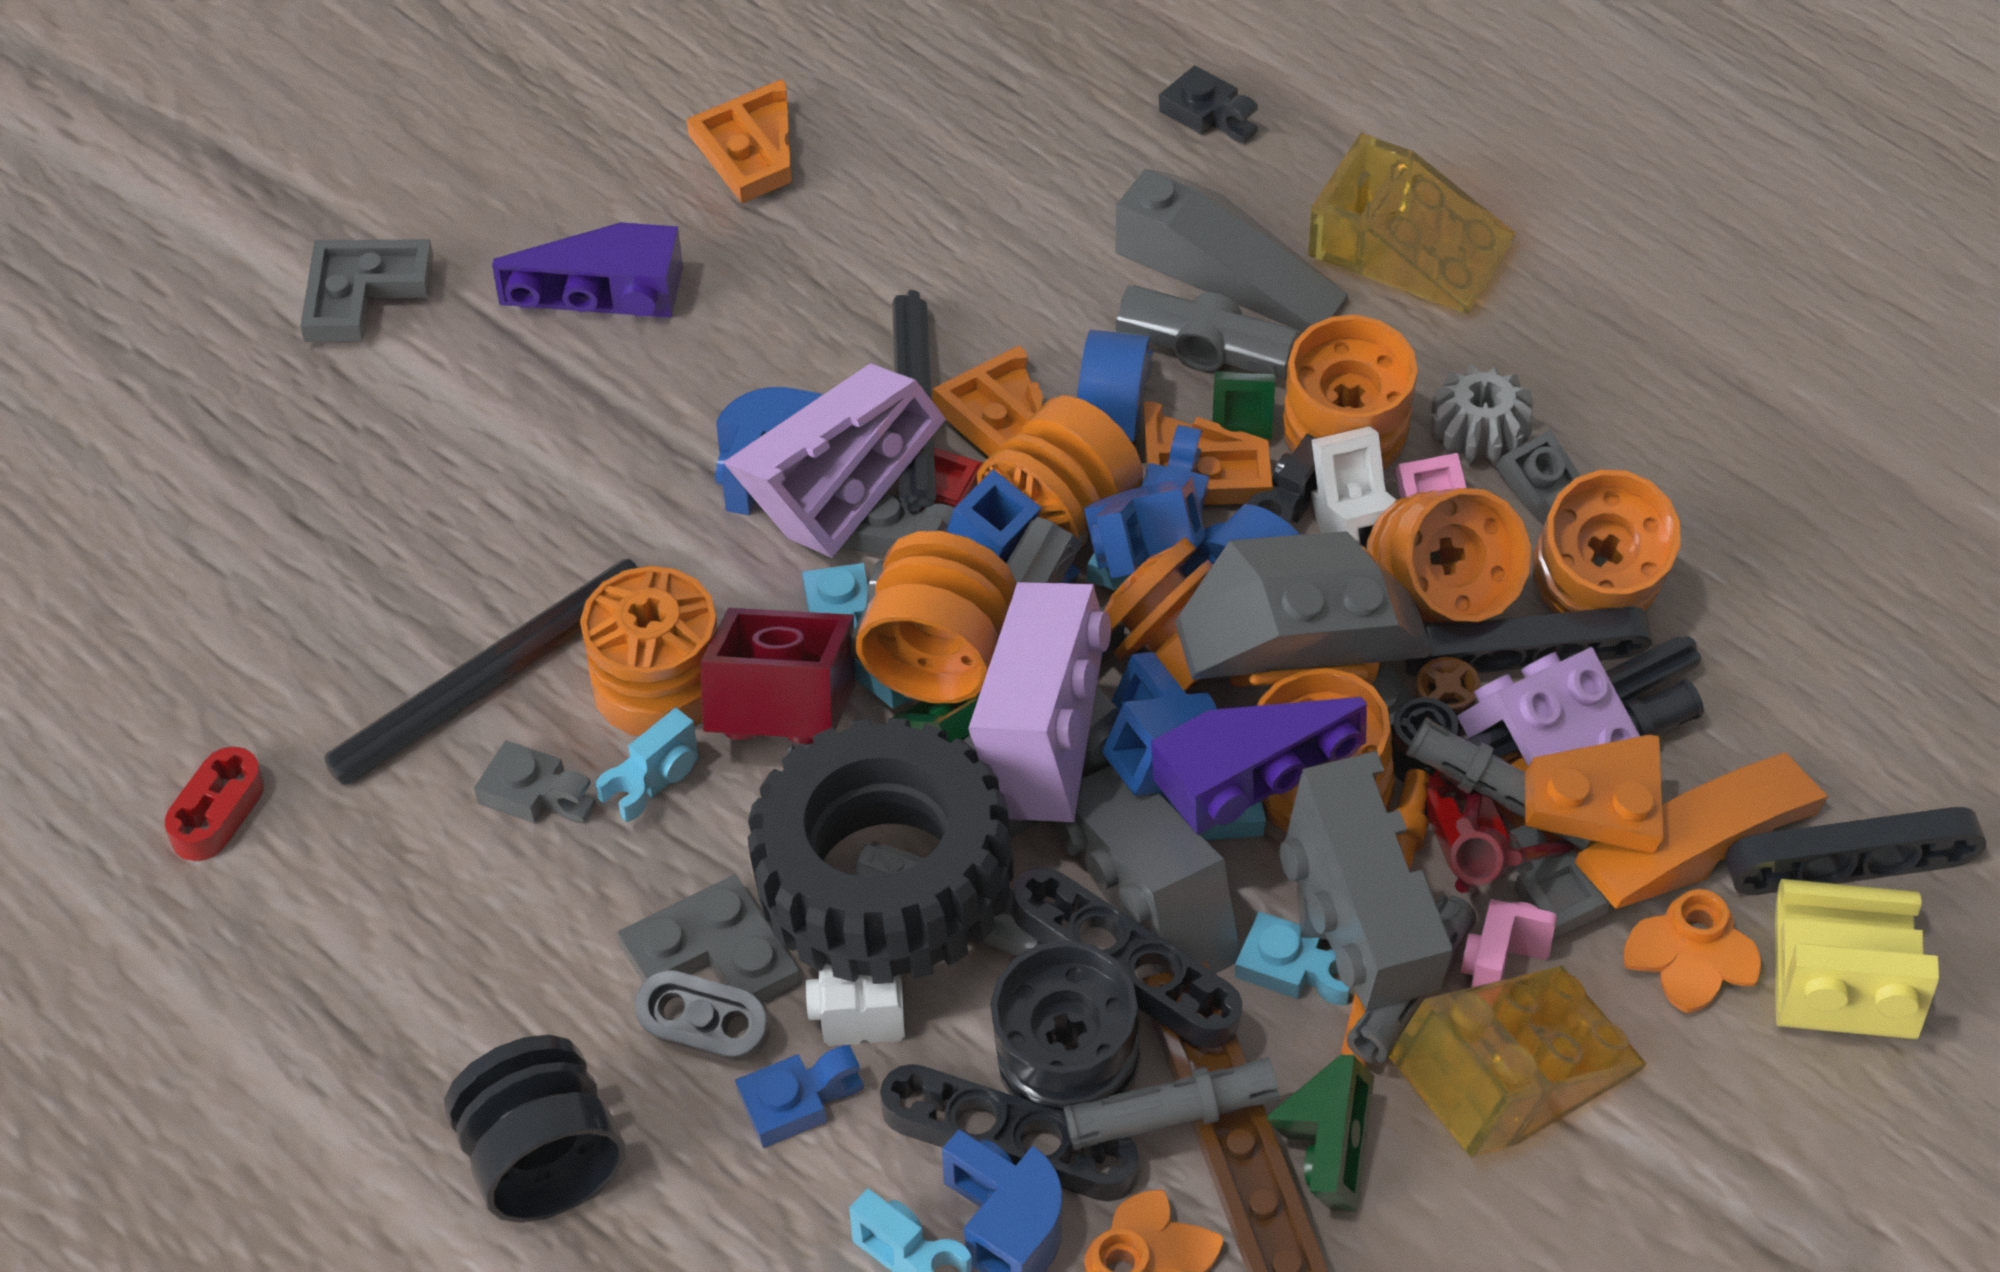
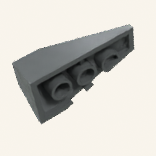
M1144 169L1116 204V254L1206 292L1227 296L1237 305L1291 328L1304 332L1313 324L1329 317L1338 316L1348 301V293L1223 194L1171 173Z

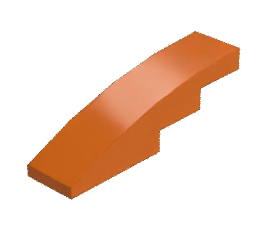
M1784 752L1738 768L1662 804L1663 840L1654 854L1596 842L1581 851L1574 863L1614 908L1618 909L1707 880L1717 862L1725 859L1728 848L1735 842L1748 836L1769 833L1774 828L1815 816L1828 796Z

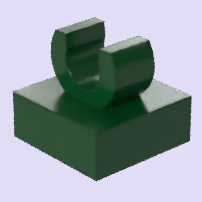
M1215 371L1212 422L1220 424L1221 427L1231 432L1242 431L1263 439L1272 440L1275 374Z

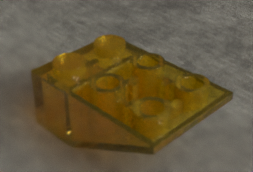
M1360 133L1311 206L1308 256L1469 314L1514 241L1516 232L1416 152Z
M1563 966L1424 999L1388 1055L1471 1158L1520 1144L1639 1073L1647 1064L1628 1042L1625 1033L1606 1017L1587 995L1581 982L1569 974Z

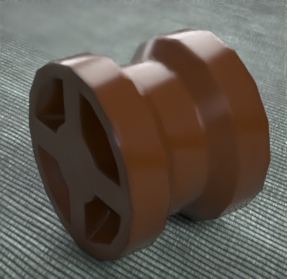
M1450 657L1432 659L1424 664L1417 674L1416 695L1414 699L1427 697L1435 698L1444 703H1448L1451 700L1456 701V703L1447 705L1455 712L1457 717L1477 704L1478 699L1474 691L1480 688L1481 680L1477 671L1467 662ZM1458 719L1457 736L1460 737L1465 734V731Z

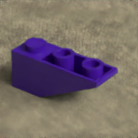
M620 222L494 258L492 268L499 305L672 318L683 270L678 226Z
M1362 697L1208 710L1151 741L1153 780L1195 834L1199 835L1217 824L1226 825L1235 821L1247 808L1274 793L1282 794L1292 790L1299 784L1303 769L1349 758L1355 754L1360 746L1366 744L1367 703Z

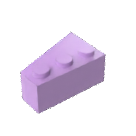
M870 363L723 463L788 539L832 558L946 418L915 379Z
M1017 582L968 728L977 751L978 760L989 764L998 777L1000 792L1005 794L1009 819L1074 822L1102 652L1108 649L1111 636L1109 615L1107 612L1100 611L1093 584Z

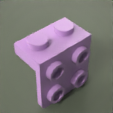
M1592 647L1563 661H1560L1556 652L1551 653L1523 668L1521 671L1525 678L1516 683H1513L1509 674L1484 685L1474 691L1479 703L1457 716L1468 738L1504 721L1528 766L1534 757L1640 737Z

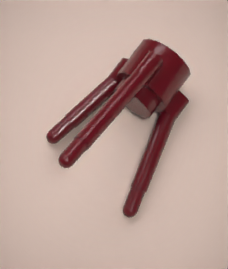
M1472 790L1468 796L1463 817L1456 823L1457 830L1461 836L1453 844L1450 853L1451 868L1458 877L1455 882V888L1460 893H1466L1471 897H1475L1480 892L1479 885L1488 884L1500 877L1509 866H1518L1525 862L1559 856L1574 850L1575 845L1565 840H1557L1522 848H1511L1506 837L1498 830L1489 827H1479L1477 820L1483 795Z

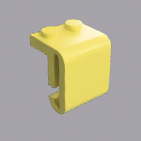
M1781 879L1775 906V1000L1777 1026L1917 1040L1939 981L1938 956L1924 955L1923 930L1914 929V916H1918L1922 905L1920 892Z

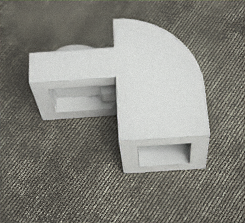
M1370 426L1312 440L1318 489L1311 491V498L1320 533L1347 531L1366 550L1367 540L1377 518L1396 500L1385 491L1379 433Z

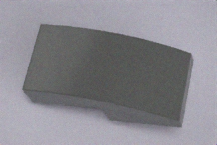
M1551 430L1505 454L1495 464L1520 501L1543 526L1557 494L1576 477L1581 476Z

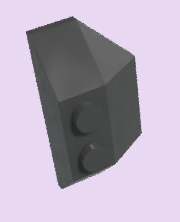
M1347 531L1230 540L1175 620L1192 680L1275 670L1427 658L1432 652L1417 604L1410 592Z

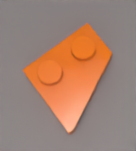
M783 79L687 118L688 135L741 204L792 182L787 90Z
M1020 345L946 381L932 390V402L946 420L988 457L994 452L999 451L1008 438L1017 436L1025 422L1043 405L1044 397L1038 382H1031L1026 370L1028 357L1026 351Z
M1153 401L1143 402L1146 470L1149 463L1167 467L1176 428L1178 425L1202 430L1198 448H1201V453L1195 473L1209 476L1208 492L1204 505L1247 504L1253 495L1263 491H1272L1268 440L1242 431H1228L1221 427L1220 424L1200 417H1196L1191 425L1162 415V404Z
M1645 735L1534 757L1525 772V826L1654 854L1663 840L1659 736Z

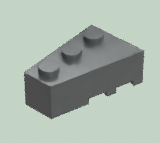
M1377 751L1303 769L1286 839L1280 845V860L1285 875L1290 881H1297L1307 900L1308 914L1314 929L1319 934H1325L1336 954V966L1341 980L1347 987L1354 988L1366 1011L1439 992L1453 952L1423 870L1409 872L1396 835L1403 834L1407 830L1400 810L1387 813L1375 780L1377 775L1383 773L1384 768Z
M1112 765L1082 778L1074 822H1055L1058 837L1068 854L1077 856L1110 905L1198 963L1207 961L1211 971L1215 974L1234 965L1240 954L1223 857L1200 834L1196 835L1184 818L1159 793L1135 796ZM1151 964L1158 974L1167 972L1164 967Z

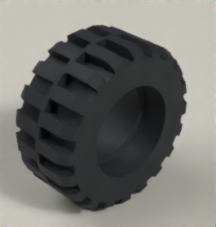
M888 718L886 725H871L870 719L851 721V729L835 733L833 727L813 736L814 744L805 749L800 744L782 758L784 770L781 772L774 768L767 775L759 788L761 798H758L752 804L748 819L751 834L747 837L759 901L765 920L772 923L774 935L785 949L792 951L797 949L799 960L815 970L822 971L825 964L831 965L833 977L856 982L858 975L872 976L873 984L894 983V976L911 973L913 980L933 974V965L944 960L950 966L968 955L967 943L970 940L976 944L983 942L995 928L994 916H999L1005 911L1011 895L1009 882L1014 878V860L1005 794L1000 792L998 777L991 766L983 761H978L977 751L963 740L956 738L952 743H949L947 731L925 723L921 730L911 728L910 720ZM875 825H908L926 831L940 841L931 854L915 866L887 876L864 877L851 875L839 871L824 862L828 853L841 840L858 830Z

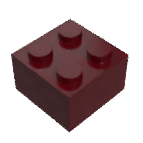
M728 608L700 661L703 732L724 733L726 737L735 740L752 739L759 735L787 737L795 743L810 744L814 743L813 736L831 727L836 731L856 684L854 657L850 656V638L854 632V614Z

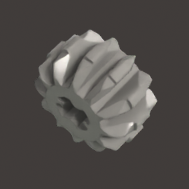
M1471 363L1464 375L1449 372L1447 379L1443 382V387L1437 388L1436 394L1432 398L1431 413H1433L1431 428L1434 432V439L1444 441L1443 445L1445 446L1446 455L1464 453L1468 465L1477 457H1484L1495 466L1501 454L1505 455L1522 446V442H1527L1528 436L1532 434L1534 402L1531 398V390L1521 388L1518 374L1505 377L1500 376L1496 364L1489 372H1480Z

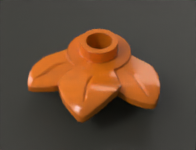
M1695 889L1675 899L1668 907L1666 915L1645 918L1637 923L1625 943L1623 964L1624 967L1631 970L1660 972V984L1666 998L1679 1010L1685 1013H1692L1702 1010L1711 1004L1718 995L1723 980L1739 986H1755L1760 974L1761 957L1754 941L1733 928V917L1725 901L1711 891ZM1693 922L1701 923L1708 929L1695 928L1689 924Z
M1162 1189L1146 1191L1129 1197L1116 1208L1111 1229L1103 1232L1089 1245L1085 1254L1084 1270L1085 1272H1113L1107 1267L1115 1261H1124L1133 1268L1128 1272H1209L1222 1250L1223 1237L1221 1234L1200 1226L1170 1222V1206L1165 1191Z

